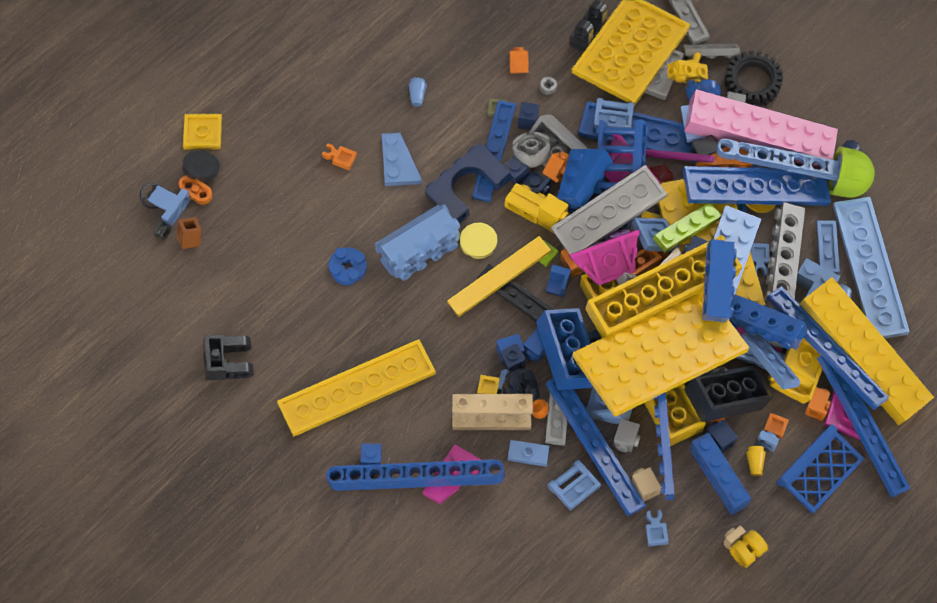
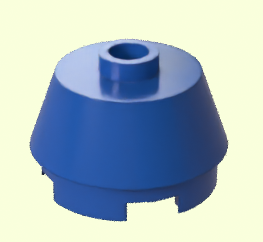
M690 80L687 82V88L685 89L689 103L696 90L718 96L722 92L720 84H716V81L702 80V82L694 83V80Z

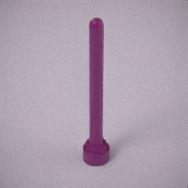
M646 149V157L708 163L715 161V157L712 155Z

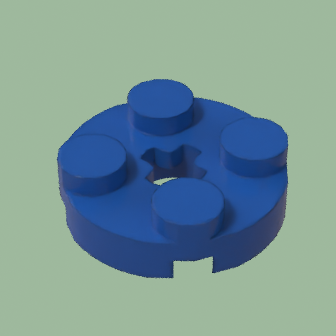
M340 247L330 257L329 272L336 282L343 285H351L358 280L360 281L365 276L367 271L365 256L357 249ZM351 263L353 267H349L346 270L344 264Z

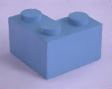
M806 258L797 273L796 284L809 290L806 295L807 297L831 277L838 283L840 276Z

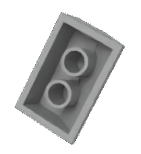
M551 114L540 116L527 134L528 136L533 135V132H538L548 137L550 154L546 162L542 164L545 167L553 153L564 152L569 155L571 149H588Z

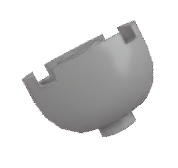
M533 132V135L528 136L527 133L521 134L513 141L514 156L521 163L529 167L542 165L550 154L548 137L538 132Z

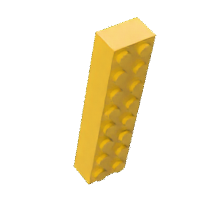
M723 235L715 238V240L726 241ZM707 243L588 300L585 309L601 337H608L704 292ZM737 257L733 262V267L736 268L735 277L739 275L742 269V265Z
M833 277L801 301L799 305L889 396L888 400L881 406L898 426L934 398Z

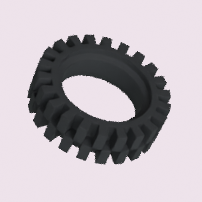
M750 51L749 55L746 52H742L741 56L739 54L736 55L735 60L732 59L730 65L728 64L724 82L727 93L733 92L746 95L745 103H750V105L757 104V107H761L762 103H764L766 106L769 104V100L773 102L779 94L783 80L782 69H779V63L774 64L775 59L773 57L768 60L769 55L766 53L762 57V52L760 51L757 52V55H754V51ZM757 67L767 73L770 84L762 91H748L739 84L737 74L744 68Z

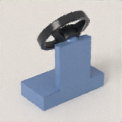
M157 183L145 184L139 194L140 201L146 208H161L165 210L161 217L162 221L165 222V225L168 224L171 227L191 201L187 190L182 188L178 195H175ZM148 185H152V190L148 192L147 197L143 198L144 189ZM148 200V202L156 205V207H151L147 205L144 201Z

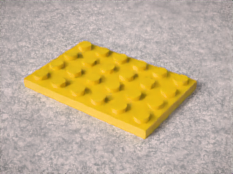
M622 0L574 65L572 73L626 102H633L635 106L688 32L690 24L644 0Z

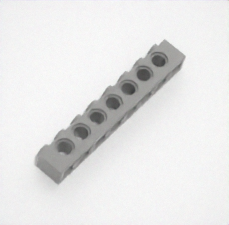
M785 202L780 208L776 209L774 219H776V224L772 230L774 241H772L770 246L772 257L768 262L770 272L766 278L768 288L764 295L766 307L776 311L778 310L766 299L770 293L782 286L795 298L805 208ZM768 341V343L771 346L778 347L781 349L784 348L780 345V343H777L775 341Z

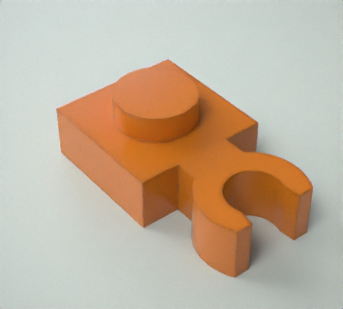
M327 144L326 149L331 152H322V157L327 160L333 159V165L350 171L357 157V152L342 146L337 150L332 144Z

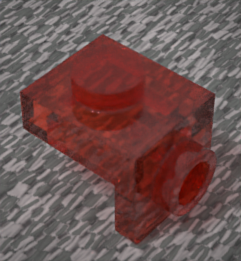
M666 165L648 167L661 183L674 181L673 172Z

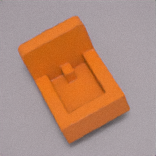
M513 47V51H509L510 73H529L528 51H524V47Z

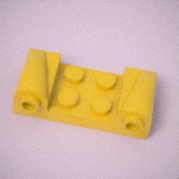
M804 337L797 350L787 349L783 359L801 381L799 387L783 390L771 375L768 378L771 387L802 404L812 399L822 372V367L817 359L820 354Z

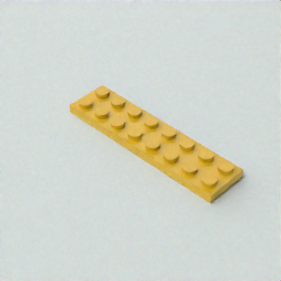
M418 339L277 401V404L294 437L436 374V371Z

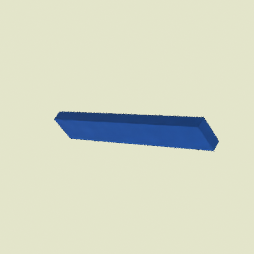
M498 100L486 149L501 163L516 104ZM481 175L477 177L472 199L490 203L494 188Z

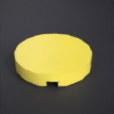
M470 224L461 233L460 247L467 256H472L474 259H484L490 256L497 247V234L487 224Z

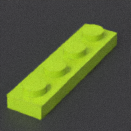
M707 203L655 234L653 240L664 252H667L719 221L722 215L711 203Z

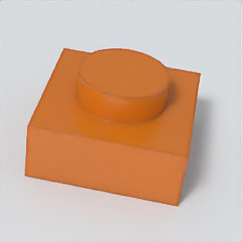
M770 413L764 431L772 432L777 438L782 439L789 420Z

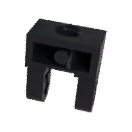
M600 0L592 2L589 10L570 35L569 45L583 53L607 22L608 8L605 3Z
M204 335L205 380L252 377L254 375L252 363H226V360H224V353L250 350L252 348L251 338L248 336L224 337V335Z

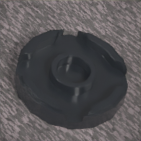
M196 150L185 155L182 170L189 178L209 181L218 175L220 162L213 154Z

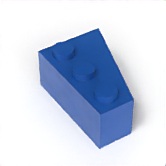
M571 149L557 197L568 204V209L581 208L592 196L598 180H602L605 169L608 165L611 166L613 162L606 149Z

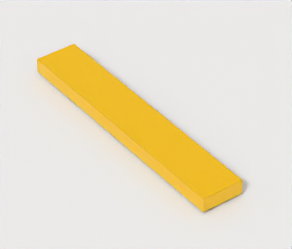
M538 236L447 300V303L457 316L460 317L551 253V249Z

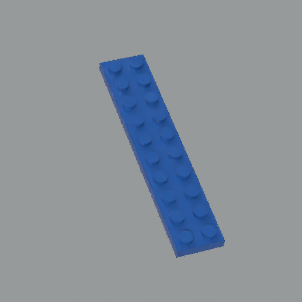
M587 101L578 136L598 140L596 128H594L597 103ZM602 108V109H605V110H613V111L627 112V111H625V110ZM633 112L631 127L635 125L636 120H644L648 124L646 149L690 153L692 142L687 143L683 123ZM607 135V143H612L613 135ZM621 135L629 145L634 144L633 135ZM757 153L760 159L764 158L763 153ZM752 164L751 168L762 167L761 165Z

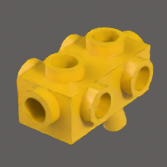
M695 52L692 60H677L667 64L668 79L679 83H687L690 80H694V83L707 80V65L699 63L701 54Z

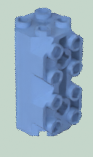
M445 204L441 206L436 205L375 243V250L377 254H382L380 260L390 275L405 281L412 273L417 270H423L427 266V259L432 258L433 261H437L443 254L448 251L451 252L458 247L457 241L460 236L458 229L460 224L456 218H452L449 215L450 212Z

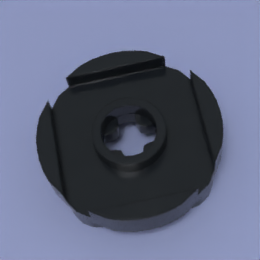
M515 369L506 374V381L502 385L503 394H532V402L539 398L540 392L537 381L531 370ZM520 384L522 386V391H518Z

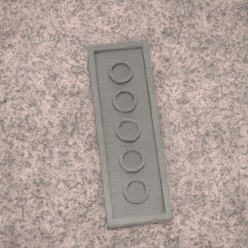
M644 165L552 226L551 230L566 251L572 254L595 245L666 198L667 193L646 165Z

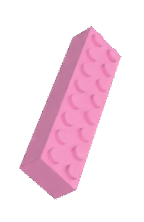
M696 90L690 99L684 132L703 137L712 135L717 141L730 139L737 141V143L745 142L833 160L838 129ZM794 160V162L802 164L800 160ZM812 164V167L821 169L820 165Z

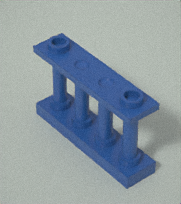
M599 120V125L596 128L598 149H606L608 153H632L633 162L631 164H611V166H607L605 171L634 173L645 165L648 124L644 120H636L633 127H608V123L604 120ZM607 135H633L634 144L632 146H607ZM605 171L602 180H598L594 187V192L598 196L604 190H608L619 183L604 182Z

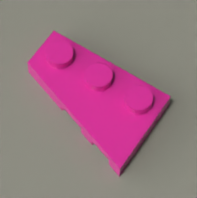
M833 391L823 426L829 427L833 424L838 429V432L860 440L835 391Z
M454 444L443 462L481 459ZM476 470V471H473L471 474H472V475H476V474H478L480 471H477V470ZM455 471V472H453L451 475H452V476H456V475H458L460 472ZM436 472L433 477L438 476L440 473ZM461 486L426 487L423 495L441 504L458 491V488Z

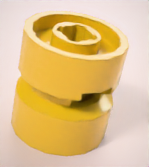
M750 530L742 537V541L738 540L729 550L733 558L742 567L747 568L755 561V557H760L768 550V546L756 531Z

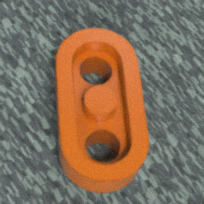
M187 175L179 180L180 191L182 188L187 190L190 199L200 205H206L211 202L213 195L209 186L196 178L193 180Z

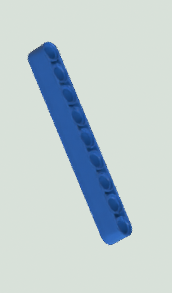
M499 460L334 466L327 470L326 478L331 489L341 491L499 484L505 479L503 464ZM493 470H499V471H500V472L497 473V474H492V473H491ZM455 471L460 472V473H459L458 475H456V476H452V475H451V474H452L453 472H455ZM473 471H480L477 475L471 474ZM434 472L440 473L438 476H431ZM414 473L420 474L418 477H411ZM394 474H400L397 478H391ZM374 475H380L379 478L372 479ZM340 476V479L336 481L332 480L334 477ZM354 476H360L357 480H352Z

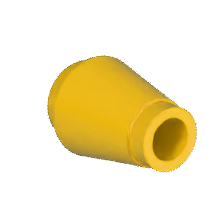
M750 446L746 452L750 474L752 476L763 475L762 471L766 452L762 446Z

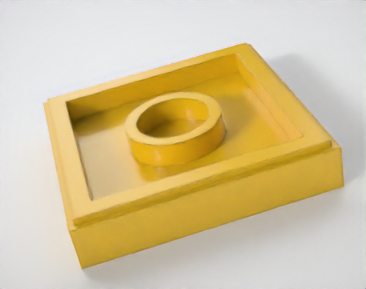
M185 114L183 149H221L222 114Z

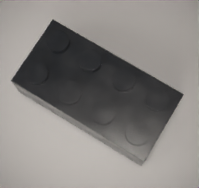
M756 365L700 375L693 378L684 388L701 422L760 411L773 399Z

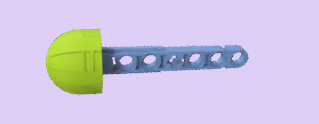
M730 139L720 140L716 147L717 155L722 158L731 160L735 158L741 162L828 179L829 193L841 197L853 198L864 194L871 187L875 176L873 163L866 154L859 150L839 147L836 150L833 160L745 142L737 143V141ZM726 145L729 147L730 151L725 152L721 149L720 146ZM739 149H745L748 155H741ZM757 153H764L766 159H760ZM794 160H800L803 166H796ZM816 163L820 165L821 169L815 170L812 167V164Z

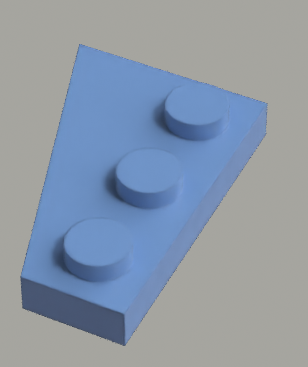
M382 134L385 186L422 184V179L401 134Z

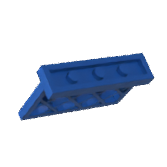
M833 424L826 428L776 481L781 487L784 486L812 514L865 459L836 432L838 429ZM834 438L841 444V450H831V441ZM820 453L828 454V464H819L818 455ZM832 454H841L842 464H832ZM845 454H852L857 461L854 464H846ZM815 467L816 477H806V468ZM819 467H829V477H820ZM833 467H842L843 476L841 478L833 477ZM794 480H802L803 491H797L791 486ZM806 480L816 481L817 491H807ZM820 481H830V490L821 491ZM807 494H817V504L814 507L808 502Z

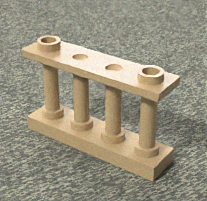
M453 394L452 430H531V414H533L532 394Z

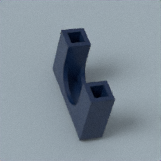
M481 143L472 146L464 157L458 158L450 169L444 170L436 181L430 182L424 190L426 198L434 206L445 204L450 212L449 215L452 218H456L459 224L470 216L468 207L453 193V186L460 177L467 174L481 175L497 192L511 180L510 171Z

